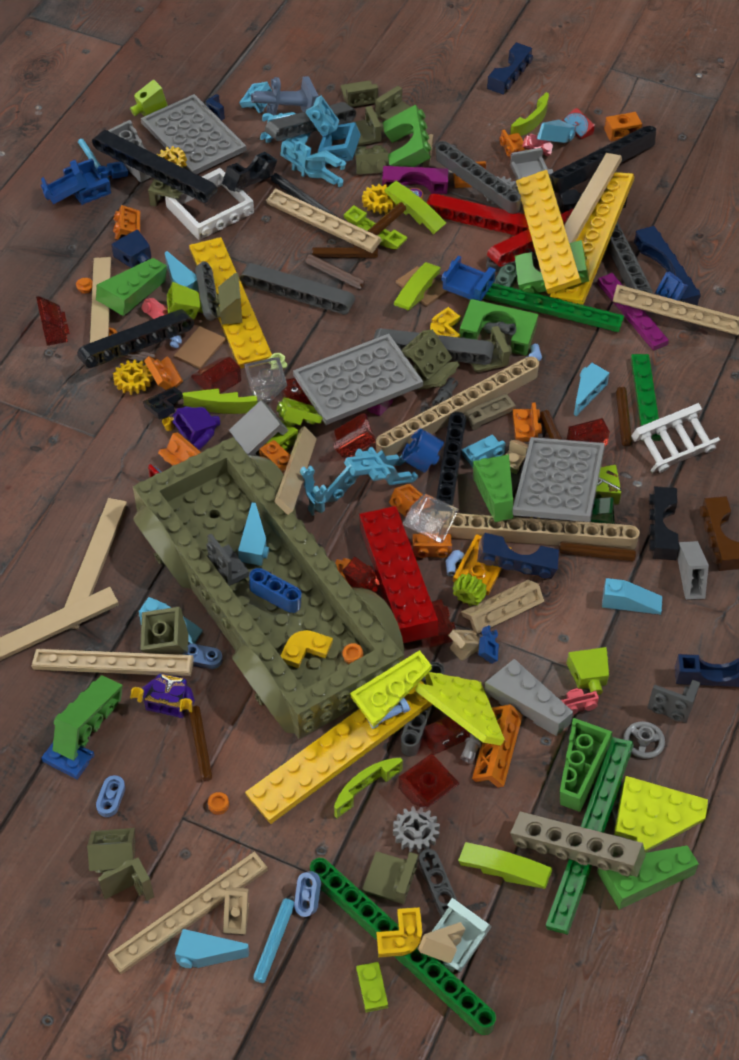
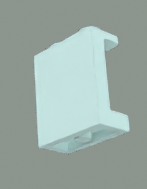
M452 898L447 905L449 908L433 931L459 922L465 927L461 942L456 946L457 951L452 962L442 963L452 972L455 969L461 972L491 929V926Z

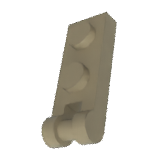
M504 394L464 412V415L466 416V421L470 422V427L476 430L481 425L512 412L513 409H516V405L507 394Z

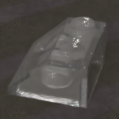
M279 356L244 364L251 396L257 395V402L260 400L264 403L272 401L287 386Z
M424 493L410 507L402 525L432 540L443 543L459 509Z

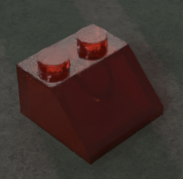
M37 296L36 299L46 345L50 346L68 342L66 335L70 333L68 324H64V322H67L65 311L61 312L60 305Z
M230 356L219 358L191 375L204 390L219 389V394L242 381L241 368Z
M431 753L399 776L398 789L412 804L428 809L457 787L459 782Z

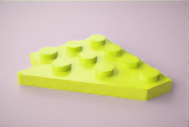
M428 672L425 676L427 685L417 684L415 688L417 693L480 741L488 744L502 745L505 739L481 682Z
M625 776L614 835L643 843L646 853L702 823L706 818L708 799Z

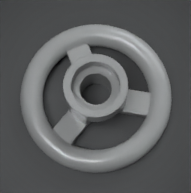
M644 721L635 722L624 733V740L630 741L631 734L638 739L640 744L639 751L633 747L631 752L632 755L638 758H654L664 749V734L652 723ZM659 741L658 747L654 751L645 753L646 746L651 742Z

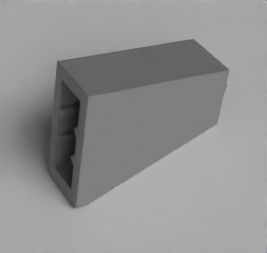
M698 541L679 542L677 560L685 599H705L709 565Z

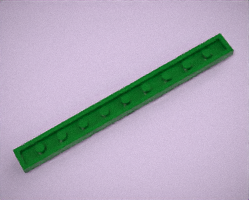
M495 283L492 284L483 299L620 332L624 315L536 293L524 292L523 290Z
M612 737L581 827L604 833L634 746L633 741ZM568 860L545 925L547 930L569 934L592 865H582L575 860Z

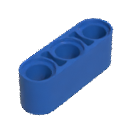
M261 568L253 569L250 572L249 589L252 593L289 613H295L300 610L301 591L299 588Z

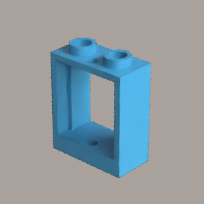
M356 123L338 125L336 131L322 137L318 153L327 150L335 156L338 155V158L341 160H353L361 135ZM346 139L345 144L332 146L333 140Z

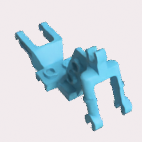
M265 113L262 116V121L267 120L268 123L271 120L294 115L296 113H280L278 115ZM266 132L261 133L260 136L261 140L266 139V143L274 139ZM311 133L292 137L282 142L280 156L292 163L293 171H300L302 177L308 175L311 178H323L333 185L338 183V187L343 186V179L327 170L325 161L334 167L340 166L341 170L345 169L346 162L327 150L310 155L311 148L305 144Z
M369 447L368 451L357 449L354 457H347L344 462L346 468L328 489L325 485H322L320 489L318 486L314 487L313 475L315 470L312 466H309L308 469L302 467L300 470L304 478L303 485L306 496L309 499L308 510L312 516L315 515V510L319 513L324 512L326 502L338 501L360 475L369 474L373 481L385 479L389 485L412 483L418 478L416 472L411 474L409 471L397 473L393 466H400L405 462L402 459V455L400 457L398 455L385 456L382 450L376 453L373 447Z

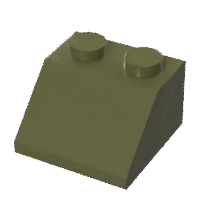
M234 273L218 287L219 294H215L216 305L220 304V307L216 308L217 317H221V324L242 323L238 273Z
M180 607L142 612L140 649L142 652L174 655L188 653L189 634Z
M135 828L91 831L87 845L89 871L104 873L107 870L120 867L127 860H134Z

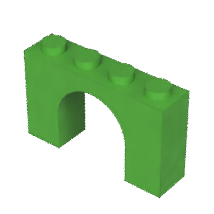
M416 105L383 122L384 133L392 143L413 133L412 138L406 145L388 154L390 166L415 167L431 158L430 151L432 149L428 143L430 138L426 132L428 127L424 121L426 117L423 110H419Z
M582 240L572 242L570 247L581 283L589 282ZM532 252L516 255L515 262L519 289L531 293L547 291L542 273L535 269Z
M471 299L460 327V338L478 340L480 331L487 322L515 324L516 333L512 336L510 346L512 353L527 356L537 327L538 314Z

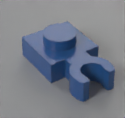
M122 162L107 163V167L99 166L97 173H101V179L108 178V176H112L114 179L128 176V169Z
M490 625L482 628L483 637L479 639L478 655L492 664L498 661L499 644L495 642L498 632L497 630L490 631Z

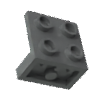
M209 534L208 543L206 544L208 550L207 557L226 583L230 586L248 577L249 571L230 545L221 547L214 536Z
M692 680L690 687L685 686L682 695L654 685L647 708L656 714H663L675 721L687 723L700 682Z

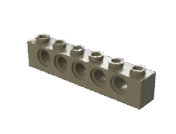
M521 811L510 832L514 844L520 848L534 849L541 854L549 853L564 860H575L582 865L590 864L605 871H616L623 876L631 875L637 877L646 856L644 845L641 842Z

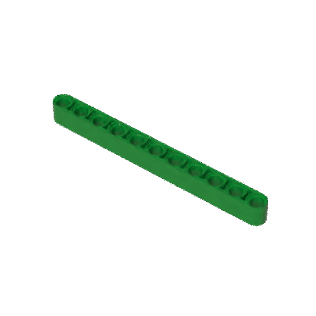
M316 858L311 862L310 871L315 872L317 869L325 870L324 873L318 874L321 880L320 889L375 940H377V932H381L379 931L380 927H387L389 931H399L398 924L324 858ZM334 883H338L341 885L338 888L331 887V885ZM352 897L357 901L350 903L347 899ZM365 912H370L373 914V916L364 917L362 914ZM418 947L410 954L394 956L480 1035L492 1033L496 1021L495 1012L436 958L420 953ZM418 956L422 961L414 962L411 958ZM434 971L437 972L439 976L436 978H432L428 975V973ZM453 987L456 992L448 993L445 988ZM469 1002L473 1005V1008L466 1009L462 1004ZM487 1018L491 1023L484 1025L480 1023L479 1019Z

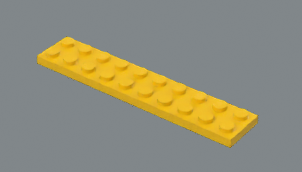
M540 171L516 180L547 293L550 294L581 283L548 171Z
M614 173L576 240H582L589 282L576 284L553 292L550 297L584 305L634 181V174Z
M222 238L189 245L196 266L203 261L211 266L216 293L219 294L218 287L234 273H237ZM239 279L242 323L221 324V327L238 368L242 369L268 362V358L271 357L272 353Z
M415 686L404 697L410 707V711L406 713L401 712L379 723V726L374 729L371 728L367 718L358 709L245 792L246 796L266 820L272 824L430 707L432 703L417 693Z

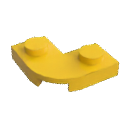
M447 307L432 318L430 330L433 329L436 335L460 338V334L451 328L460 321V315Z
M308 630L296 632L288 639L280 656L287 665L296 668L300 667L306 652L326 659L332 646L333 638Z
M420 907L397 909L399 931L377 932L378 958L407 955L419 946L422 938Z

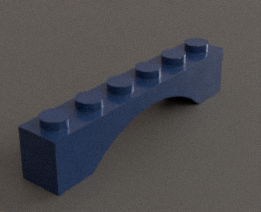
M655 226L636 230L634 244L640 253L657 261L667 272L673 273L682 280V283L687 284L688 287L680 301L698 306L701 297L699 289L695 287L691 277L686 274L684 267L680 265L676 255L672 253L668 243L662 238L661 233L658 232Z

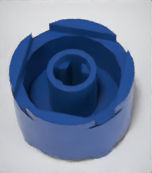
M420 428L411 436L412 442L406 444L402 453V459L425 473L431 464L435 465L438 462L439 455L437 454L443 447L444 442Z

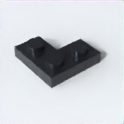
M172 387L144 400L143 404L159 420L165 419L175 412L173 405L183 399V394L176 387Z

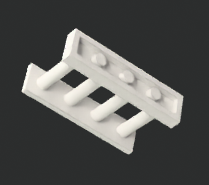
M699 403L638 427L633 432L631 437L634 442L644 441L656 461V464L651 469L652 473L657 471L660 473L664 472L671 465L705 451L709 453L716 449V445L720 441L719 437L709 440L697 419L698 414L702 410ZM688 420V422L692 423L703 444L694 447L682 426L683 422ZM673 427L677 430L687 448L686 451L681 453L677 451L667 433L668 428ZM657 433L661 436L672 457L663 460L651 439L653 434Z

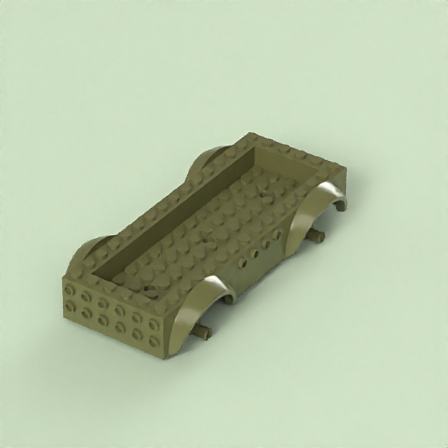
M234 437L133 486L137 509L133 520L156 551L154 556L158 563L162 564L164 562L181 587L192 589L235 649L232 659L255 690L256 694L254 696L259 705H266L285 732L296 734L298 739H301L357 707L350 693L404 660L403 639L398 623L386 602L371 590L351 588L338 571L335 562L329 560L322 546H318L314 535L307 532L301 519L298 520L296 518L295 507L293 512L288 515L274 502L284 476L278 466L268 458L247 455ZM252 502L256 503L266 536V547H269V554L267 559L264 558L262 566L242 563L249 571V576L253 569L261 568L299 588L301 591V608L295 613H289L252 593L249 589V576L229 586L207 557L208 550L206 544L208 543L209 534L214 536L221 547L229 544L238 556L239 546ZM308 630L333 638V643L326 659L314 657L313 654L306 652L300 667L296 668L287 665L280 656L288 639L296 632ZM351 643L360 645L364 656L347 664L342 655L344 647Z

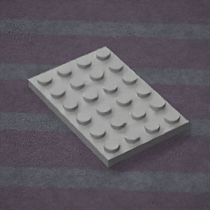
M195 94L141 118V123L165 148L171 149L174 146L184 151L188 160L186 161L187 166L183 167L195 174L247 151L246 145Z
M390 334L293 370V376L318 414L322 416V420L326 425L423 386V380Z
M531 437L513 506V515L590 522L605 443Z

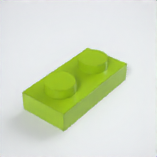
M379 962L356 966L365 1012L388 1008Z

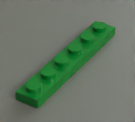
M631 354V366L641 427L658 420L659 416L649 354ZM656 433L651 436L652 441H661V436Z

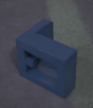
M215 94L206 100V106L222 121L225 119L224 106L220 104L219 95Z

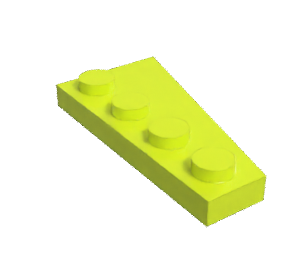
M419 650L350 693V696L374 728L432 669V665Z

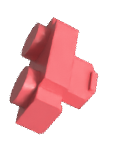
M530 134L524 138L522 147L529 150L542 148L543 155L550 156L553 144L547 140H539L537 135Z
M155 298L145 299L142 304V311L153 319L168 314L167 306L159 303Z
M576 688L570 690L566 695L567 699H562L561 701L573 711L574 715L583 710L591 711L595 709L599 697L596 691L584 694L582 689Z

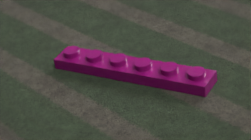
M613 273L600 277L597 280V284L613 301L617 284L622 285ZM613 302L653 351L668 345L669 340L644 310Z

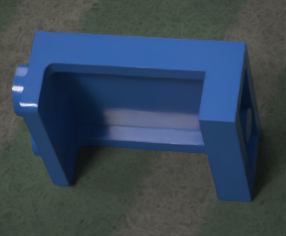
M92 158L78 163L88 184L85 188L73 193L81 205L111 194L109 180L107 177L101 179V175L97 173ZM71 166L63 169L64 176L73 171Z
M76 160L70 162L73 171L48 184L44 177L41 178L43 194L53 204L88 186L84 173Z
M457 256L455 261L452 260L448 271H445L442 275V289L470 300L481 301L495 281L496 269L489 267L486 272H482L462 264V257Z

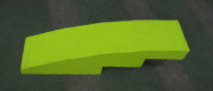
M395 181L384 190L396 205L402 202L406 206V211L403 212L405 215L410 214L419 225L423 223L433 235L446 224L424 200L399 182Z
M425 262L406 283L394 301V305L406 310L412 309L424 298L425 291L432 286V281L440 274L441 267Z
M219 389L183 393L184 407H203L208 412L246 414L258 403L257 395L238 397V392L219 394Z
M465 842L458 860L461 866L481 869L483 874L503 877L505 882L546 889L552 872L551 867L528 858Z

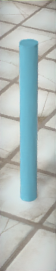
M79 139V145L88 159L92 158L94 160L95 168L97 169L101 166L84 139Z

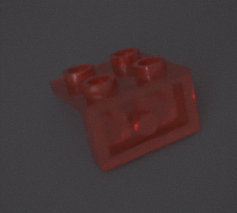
M365 413L334 430L337 442L333 443L334 449L344 459L354 455L357 449L362 450L376 442Z

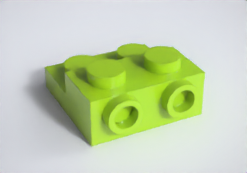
M285 397L277 405L276 412H279V417L283 418L286 424L295 426V424L301 425L303 419L310 424H315V422L321 423L322 416L318 414L314 406Z

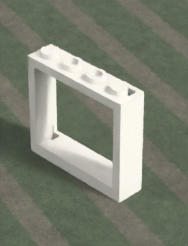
M221 168L202 177L213 182L216 187L222 185L240 202L239 204L198 223L182 206V204L194 198L184 193L180 199L165 196L166 207L198 240L254 213L253 200L242 189L234 192L222 184L225 172Z

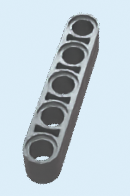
M430 663L432 669L429 672L444 675L445 669L441 663ZM424 677V678L422 679V682L427 685L426 680H425V677ZM433 704L405 725L401 736V751L404 755L414 756L419 752L435 707Z

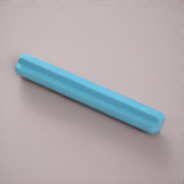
M285 898L282 901L253 976L256 982L264 983L266 981L293 911V900Z

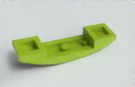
M546 92L537 100V109L526 119L519 117L511 125L510 135L519 133L520 136H523L534 130L543 121L547 113L549 93Z
M354 205L344 214V218L349 223L366 231L375 224L366 218V212ZM384 229L377 235L382 240L379 245L391 249H398L407 240L406 236L396 230L389 232Z
M392 758L378 762L353 777L343 788L336 800L334 816L339 818L354 807V796L378 778L382 777L387 782L400 773L403 769V760L401 758Z

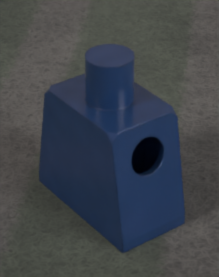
M135 230L111 244L113 257L130 268L152 257L150 245L139 230Z

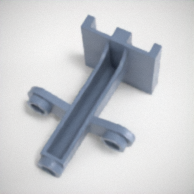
M309 76L303 77L301 90L280 91L279 77H274V79H271L273 91H254V93H251V102L270 104L267 105V113L276 115L278 105L300 106L302 111L306 112L307 109L314 105L316 98L319 96Z

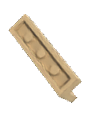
M526 580L482 601L478 606L474 605L461 611L464 618L470 620L473 631L479 634L482 632L483 627L490 625L491 628L544 602L539 584Z

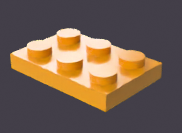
M476 534L453 576V582L461 574L467 575L469 573L471 576L482 579V583L486 585V595H489L503 568L477 562L479 541L482 536Z

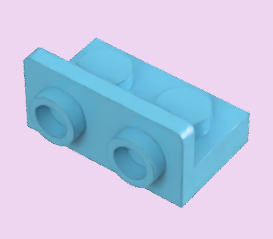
M268 82L252 84L239 102L241 107L252 108L255 106L257 112L262 113L267 104L252 103L251 93H254V91H272Z
M321 95L316 98L314 105L307 109L305 113L324 137L336 131L339 119Z
M492 434L462 449V455L473 467V461L502 456L505 453L506 443L503 440L498 442Z

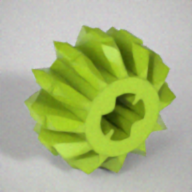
M469 573L467 575L461 574L452 588L454 590L453 595L457 596V600L463 601V604L468 603L469 606H478L484 600L487 592L486 585L482 583V579L471 576Z

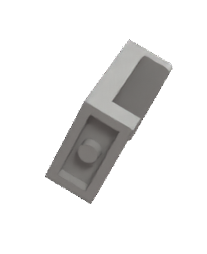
M542 148L511 153L510 166L516 180L547 170L551 181L553 170L547 169L542 158Z
M260 400L229 431L247 455L257 456L256 452L277 432L284 435L289 430L270 406Z

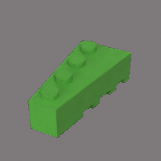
M152 258L96 285V300L124 316L166 281L167 265Z
M509 454L473 461V479L494 522L513 519V494Z
M101 675L90 684L86 691L81 692L73 703H69L67 708L61 714L59 713L54 720L55 731L52 751L74 761L78 756L77 750L79 747L84 748L87 745L91 732H97L103 718L107 719L121 701L123 685Z
M573 718L560 788V805L578 812L581 811L602 768L612 740V731Z
M686 845L646 853L637 877L631 875L623 876L616 871H605L599 868L597 873L620 910L695 875L699 863Z

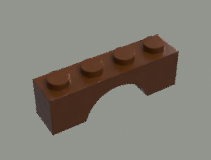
M727 496L704 498L703 505L700 506V516L704 517L705 521L704 529L709 535V547L713 548L714 552L713 561L717 564L719 571L739 569V542L731 540L721 530V526L728 523L731 514Z

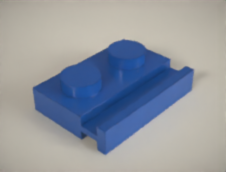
M666 272L655 295L680 301L688 285L682 283V280L673 273Z
M52 743L41 758L44 763L78 780L91 758H94L95 755L93 751L80 746L77 750L78 756L73 761L52 751Z

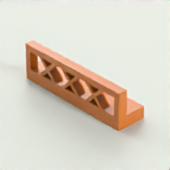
M511 704L492 708L495 717H497V714L502 713L497 722L505 740L501 746L482 742L472 777L475 782L489 780L497 788L504 787L523 716ZM493 747L492 752L486 757L487 752ZM488 765L486 773L481 774L482 770Z

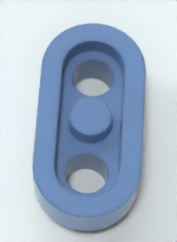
M189 644L188 653H183V655H193V666L216 669L223 662L221 651L213 647Z
M109 776L102 785L96 802V808L103 817H111L118 811L125 792L124 780L120 776ZM113 787H118L115 791L111 790ZM106 806H111L110 809H104Z
M313 871L302 873L297 880L294 907L296 912L303 917L314 914L318 908L321 880L318 874Z

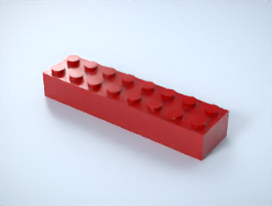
M397 506L360 513V530L383 598L398 623L403 643L438 636V618Z

